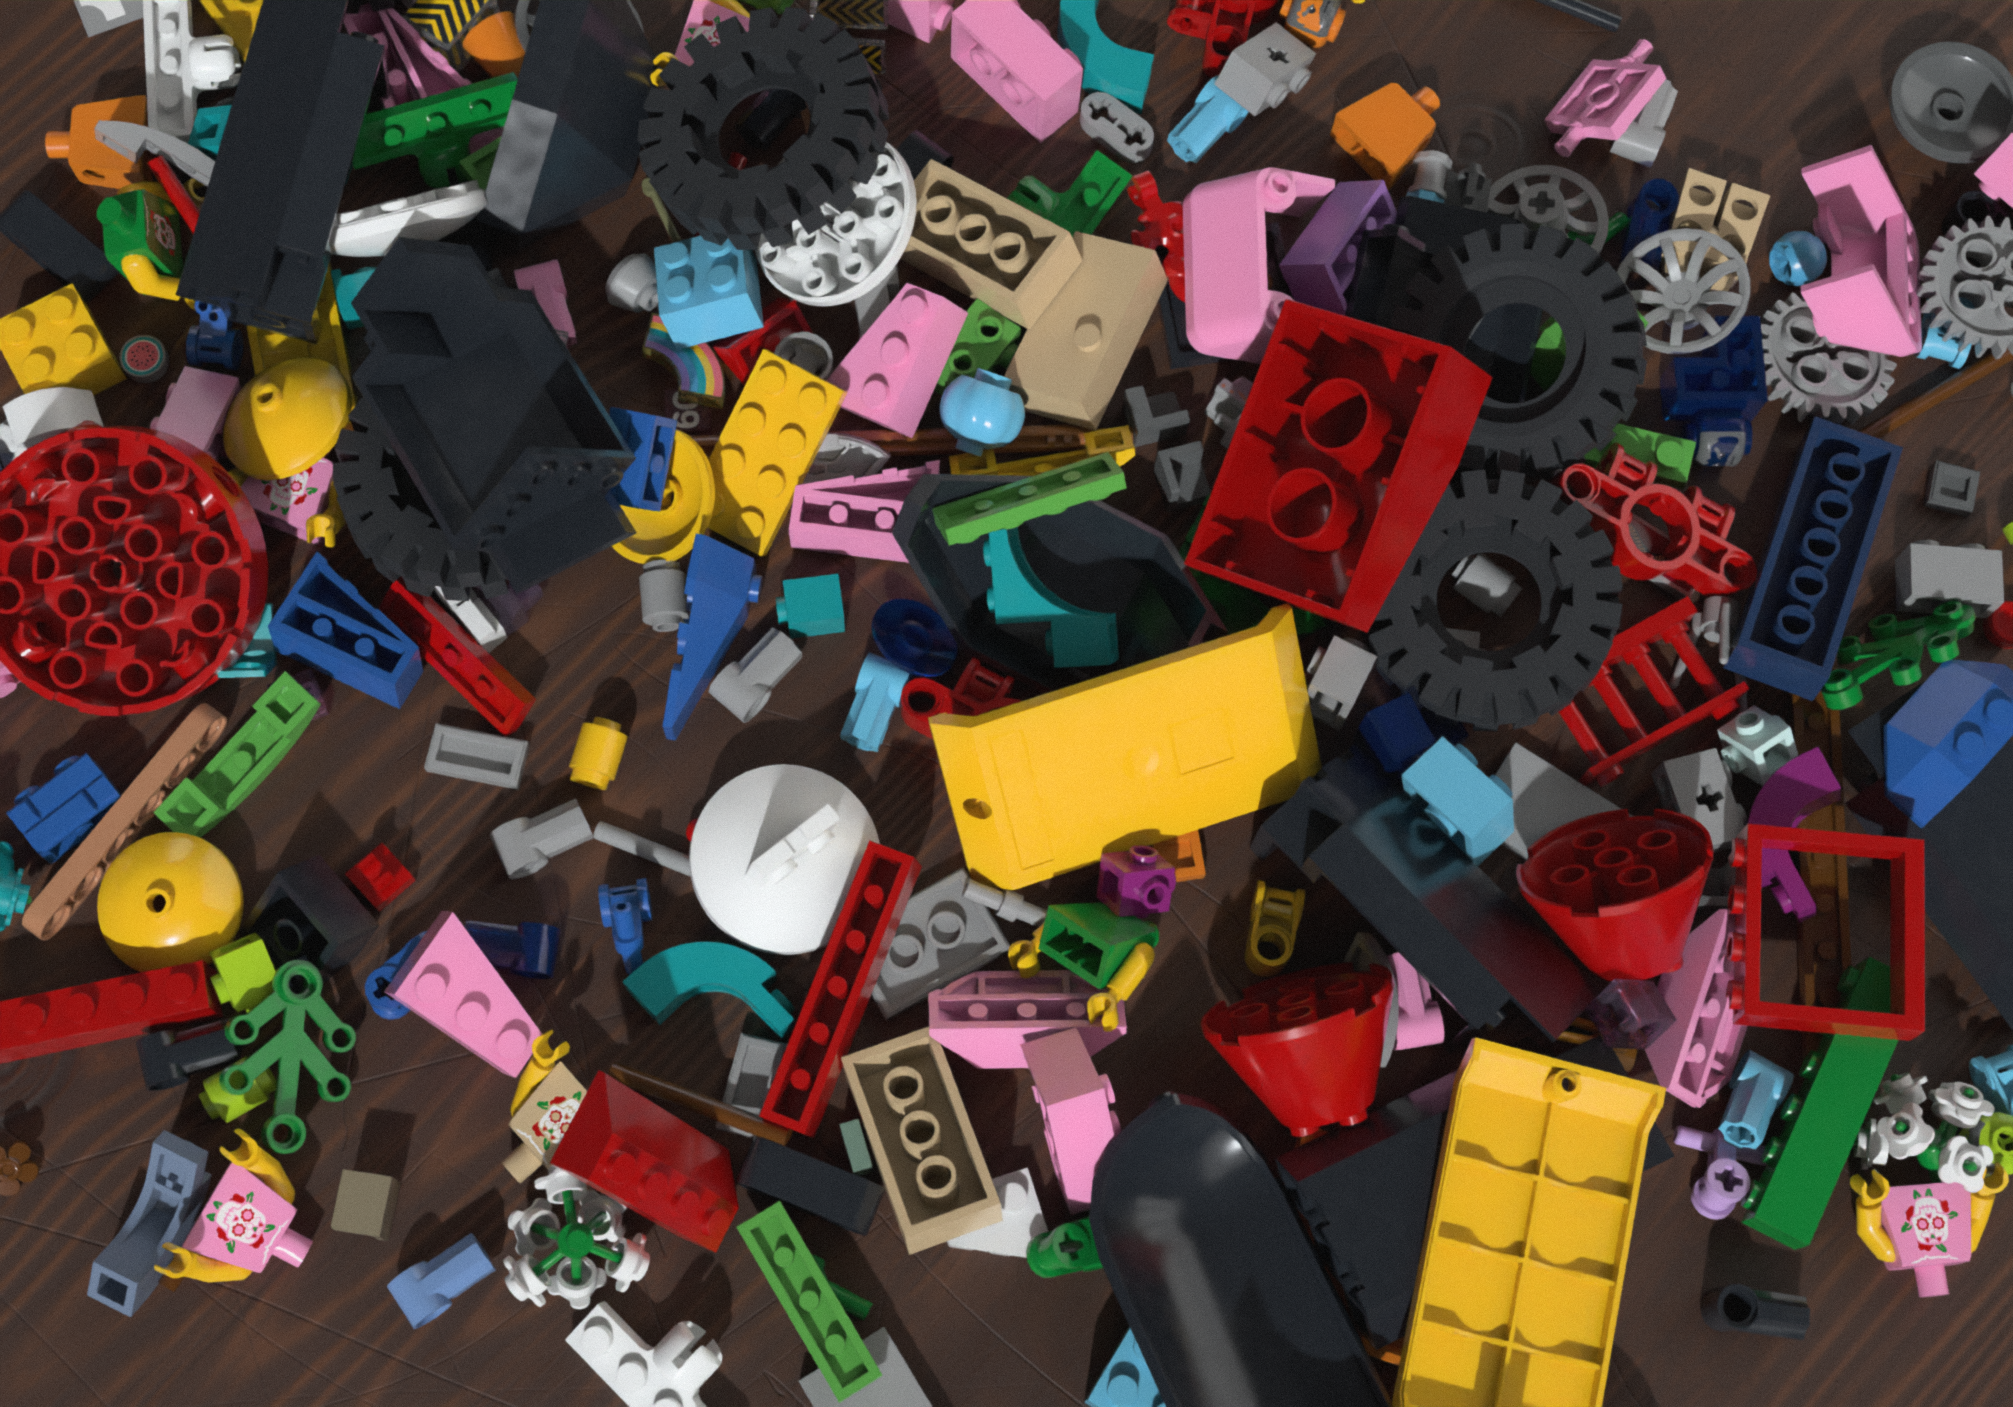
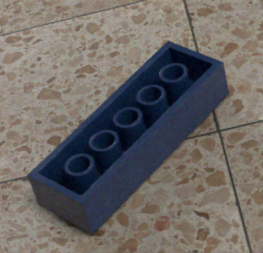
M1816 416L1813 418L1799 443L1757 567V577L1750 587L1730 646L1729 660L1727 664H1724V669L1811 701L1815 699L1829 679L1903 447Z

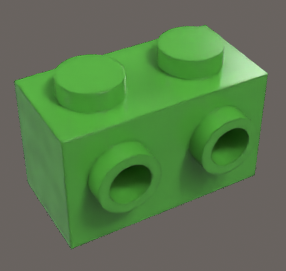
M977 298L966 311L968 315L934 391L942 396L947 386L957 377L965 375L974 378L977 368L998 374L1002 368L1007 370L1019 347L1021 328Z

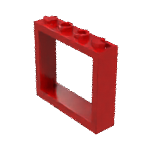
M1747 824L1736 838H1732V853L1728 856L1730 867H1736L1735 885L1730 886L1727 901L1729 914H1735L1734 932L1729 933L1727 940V959L1734 962V978L1728 981L1726 988V997L1729 998V1009H1733V1024L1911 1041L1925 1032L1924 840ZM1762 848L1891 860L1890 1013L1760 1001Z

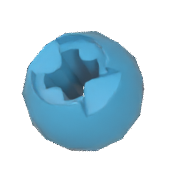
M1807 231L1785 233L1774 243L1770 250L1769 264L1776 279L1783 281L1788 286L1797 287L1811 283L1822 274L1826 267L1827 256L1823 243L1818 237L1813 236Z

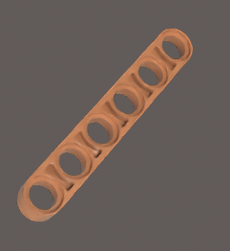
M203 703L186 717L32 902L22 918V926L43 941L52 938L59 932L100 883L114 859L133 843L155 816L153 812L190 774L219 739L227 724L226 716L209 704Z

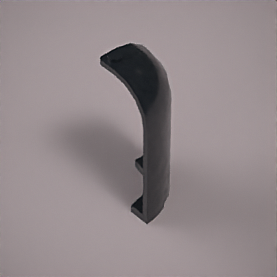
M1168 1091L1153 1098L1148 1104L1149 1109L1134 1118L1108 1145L1092 1180L1089 1222L1099 1260L1165 1406L1393 1407L1392 1401L1287 1190L1268 1158L1247 1132L1219 1107L1198 1097L1175 1093L1174 1091Z

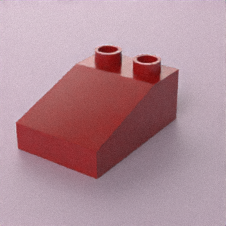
M1285 299L1184 565L1211 577L1368 633L1460 463L1493 377L1450 346Z

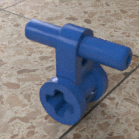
M195 301L194 307L197 313L200 314L199 325H192L187 335L186 358L188 364L201 367L203 363L222 364L226 370H238L241 365L244 346L241 330L232 329V321L226 320L222 308ZM215 313H217L218 319L215 318Z
M647 878L637 879V884L614 888H610L609 884L598 885L604 928L612 927L615 949L622 955L625 971L628 975L632 974L643 964L641 953L644 947L642 922L653 921Z

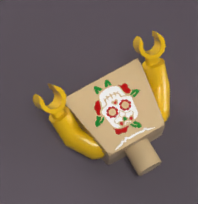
M553 1030L543 1033L533 1041V1056L520 1076L510 1107L512 1119L508 1125L521 1138L523 1143L501 1163L520 1184L542 1164L547 1169L553 1166L550 1164V1161L587 1093L586 1089L562 1062L555 1066L554 1061L569 1052L570 1046L565 1041L553 1051L548 1044Z

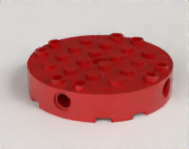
M110 426L80 429L45 439L28 448L0 472V661L28 688L50 701L56 700L67 706L79 709L78 712L101 716L139 714L160 709L205 690L220 679L218 678L219 672L234 666L243 655L255 635L266 603L268 589L267 551L259 521L245 493L234 478L211 456L193 444L159 430L138 426ZM114 561L122 564L120 566L122 571L120 581L113 572Z

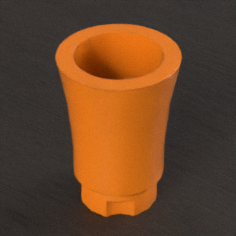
M505 11L491 15L469 31L463 41V48L484 69L490 78L514 72L518 78L525 51L517 37L515 14Z

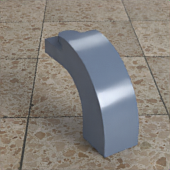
M165 1130L155 1139L140 1197L122 1229L93 1261L87 1296L129 1317H132L157 1287L158 1281L163 1275L154 1269V1265L166 1267L173 1260V1252L162 1248V1245L165 1242H170L182 1247V1243L198 1216L212 1174L205 1171L208 1151Z

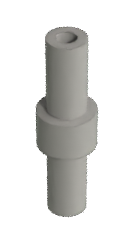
M968 879L962 891L963 897L995 909L994 914L1011 922H1014L1017 918L1036 927H1040L1045 922L1047 910L1023 901L1024 896L1007 889L1001 892L972 879Z

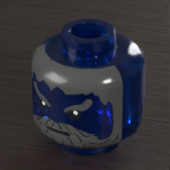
M1735 408L1698 409L1692 416L1690 424H1684L1682 427L1681 438L1696 442L1692 460L1698 466H1736L1741 461L1743 455L1750 453L1752 447L1753 433L1750 420H1744L1741 412Z

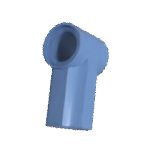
M470 1233L428 1263L422 1261L403 1271L387 1285V1288L413 1329H417L444 1313L452 1305L451 1300L494 1272L496 1268L474 1234Z

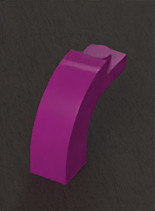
M1819 747L1790 760L1768 779L1754 801L1748 824L1796 828L1810 814L1841 800V787ZM1762 848L1761 889L1777 882L1778 886L1771 888L1776 901L1784 914L1792 911L1798 923L1815 916L1816 904L1795 868L1789 851Z

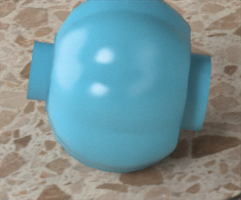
M977 368L974 378L961 375L947 386L940 402V418L948 432L958 439L955 448L981 457L984 448L989 450L1004 447L1018 436L1024 423L1025 408L1021 395L1009 391L1012 379Z

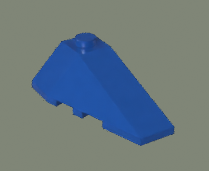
M696 534L684 590V594H687L686 610L690 612V619L684 618L682 622H679L677 655L682 656L681 664L674 663L671 670L663 719V730L666 739L675 741L747 620L751 602L759 603L763 585V576L757 575L754 558L702 534Z

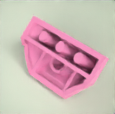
M1719 909L1689 934L1682 954L1684 964L1680 969L1661 974L1640 1038L1660 1086L1665 1087L1667 1092L1688 1105L1697 1108L1704 1105L1707 1098L1716 1094L1731 1080L1747 1029L1746 1025L1733 1024V1009H1729V998L1726 997L1728 981L1734 978V962L1727 959V940L1729 933L1734 932L1735 914H1729L1727 909Z
M1039 970L1036 975L1026 979L1020 976L1019 971H974L951 982L942 990L936 989L928 993L929 1036L977 1069L1029 1068L1023 1058L1020 1044L1077 1027L1091 1057L1126 1034L1127 1025L1124 1000H1120L1117 1004L1119 1024L1114 1030L1110 1032L1103 1031V1015L1098 1016L1090 1024L1087 1011L1089 998L1097 993H1107L1109 990L1107 988L1099 990L1071 970Z

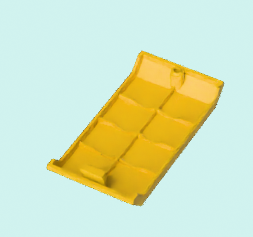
M1288 603L1270 608L1268 614L1256 627L975 717L947 714L945 712L928 718L969 877L974 881L999 889H1019L1101 862L1102 853L1129 851L1132 846L1138 845L1149 846L1289 800L1296 793L1304 779L1309 776L1313 778L1322 768L1293 611Z
M1476 1037L1471 1039L1454 1078L1392 1400L1393 1407H1602L1649 1132L1663 1107L1665 1087ZM1564 1078H1567L1569 1083L1568 1091L1562 1087V1080Z

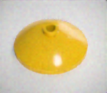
M308 357L279 362L258 373L239 391L226 416L223 428V445L230 461L244 474L260 480L287 478L317 463L334 447L341 429H345L348 423V415L352 407V396L346 379L330 363Z
M678 429L675 431L660 512L620 505L637 532L612 546L623 557L641 564L655 560L675 561L693 549L696 534L704 535L714 508L715 483L707 456L698 443L689 435ZM674 492V500L671 503V496Z
M179 832L149 835L125 848L107 869L101 882L97 901L100 929L113 953L126 965L139 972L203 960L208 965H211L213 961L209 952L232 943L239 930L243 915V890L238 873L231 861L220 849L207 840ZM161 894L165 898L166 904L162 911L156 912L153 908V900Z

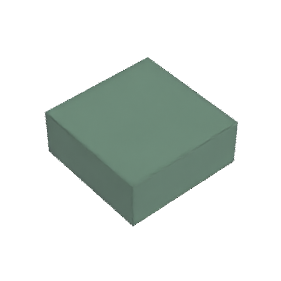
M859 1119L839 1124L853 1174L861 1176L873 1172Z

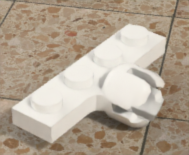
M143 0L148 127L167 133L188 144L197 115L196 100L198 94L203 91L236 87L241 73H233L239 71L241 67L239 53L233 47L234 41L232 37L228 35L193 37L191 0Z
M605 1301L597 1304L565 1339L629 1407H707L701 1401L698 1394L699 1389L722 1363V1352L714 1339L706 1347L702 1345L693 1354L690 1352L706 1333L704 1329L690 1321L678 1323L655 1347L646 1344Z

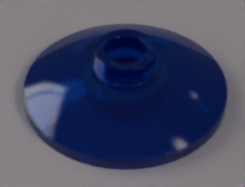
M900 598L883 603L875 612L871 624L873 638L882 654L896 667L912 675L936 677L947 672L954 664L958 651L957 643L941 616L933 609L920 602Z

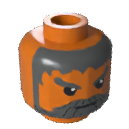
M1284 0L1279 17L1286 19L1284 29L1299 41L1314 48H1320L1327 41L1334 43L1347 10L1341 8L1342 0Z

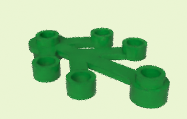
M1949 601L1937 606L1934 609V613L1930 616L1900 622L1897 621L1894 614H1882L1874 617L1868 623L1875 642L1861 644L1857 636L1843 637L1837 652V662L1839 664H1849L1869 657L1874 658L1851 672L1848 669L1831 671L1829 679L1821 689L1827 708L1842 710L1859 703L1863 698L1860 684L1889 667L1893 682L1896 685L1904 686L1918 681L1922 677L1920 662L1925 644L1933 662H1946L1957 657L1960 653L1957 640L1965 638L1974 630L1973 622L1976 619L1974 608L1959 601Z
M292 960L281 965L273 976V992L247 1014L234 1016L225 1025V1036L232 1044L247 1045L257 1038L259 1028L284 1009L282 1030L240 1065L226 1067L219 1077L220 1087L225 1093L242 1095L251 1089L254 1079L279 1059L273 1116L268 1118L263 1124L261 1138L268 1150L280 1154L295 1152L303 1145L306 1138L305 1125L295 1115L300 1061L318 1082L317 1091L323 1100L340 1102L347 1098L351 1091L349 1078L333 1068L303 1031L306 1011L324 1031L322 1042L330 1052H347L354 1046L356 1041L354 1029L350 1025L342 1023L320 996L323 980L319 970L312 963L305 960ZM294 975L299 976L303 981V989L298 994L293 993L289 988V981ZM241 1020L245 1021L249 1026V1034L243 1040L239 1039L234 1032L235 1025ZM337 1029L343 1030L346 1035V1041L341 1047H337L332 1041V1035ZM236 1070L240 1071L244 1076V1084L237 1090L233 1089L229 1084V1077ZM332 1078L338 1079L341 1083V1090L336 1096H331L327 1090V1084ZM279 1124H283L288 1130L287 1138L281 1143H278L273 1137V1131Z

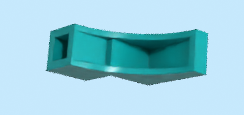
M1018 527L999 529L989 533V538L984 540L983 554L986 566H991L993 585L988 586L987 603L990 613H995L996 624L1051 621V628L1046 630L1045 644L1048 656L1054 657V668L1110 665L1119 660L1116 613H1100L1085 610L1064 601L1050 591L1029 565L1022 549Z

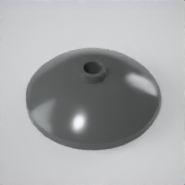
M1959 42L1930 44L1909 55L1894 74L1889 89L1891 116L1902 136L1920 152L1937 160L1950 163L1981 161L1990 157L2008 136L2013 133V77L1999 60L1978 47ZM1940 114L1946 115L1949 120L1943 118Z

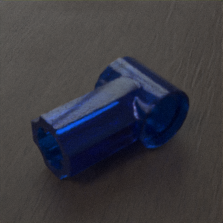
M1658 178L1649 180L1631 200L1627 208L1629 220L1619 258L1620 264L1628 253L1642 241L1655 234L1668 231L1671 214L1679 203L1678 192L1671 182ZM1645 200L1655 202L1660 211L1651 209ZM1661 246L1649 251L1639 260L1657 271L1663 253Z
M466 920L464 928L493 967L510 969L511 973L523 977L553 979L561 935L559 928L534 922H521L518 926Z

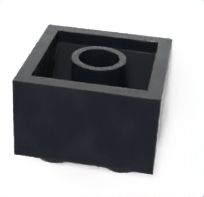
M317 855L277 872L238 932L243 937L256 933L262 938L275 971L286 962L305 960L312 963L319 970L324 984L360 954L379 927V924L323 858ZM296 975L289 981V988L293 993L298 994L303 989V981Z

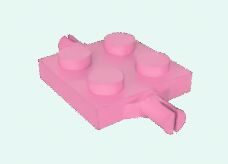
M1639 39L1627 56L1610 61L1593 59L1544 119L1551 133L1564 134L1554 145L1559 155L1569 157L1580 141L1586 137L1617 141L1626 132L1628 126L1666 80L1660 65L1642 64L1653 52V46L1645 39Z

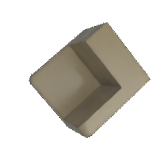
M343 1169L331 1228L335 1231L367 1235L378 1240L388 1241L401 1182L392 1176Z

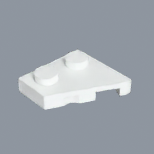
M1028 1167L992 1179L1001 1203L1003 1221L947 1241L948 1246L965 1250L985 1251L1003 1256L1027 1258L1026 1249L1032 1237L1048 1232Z

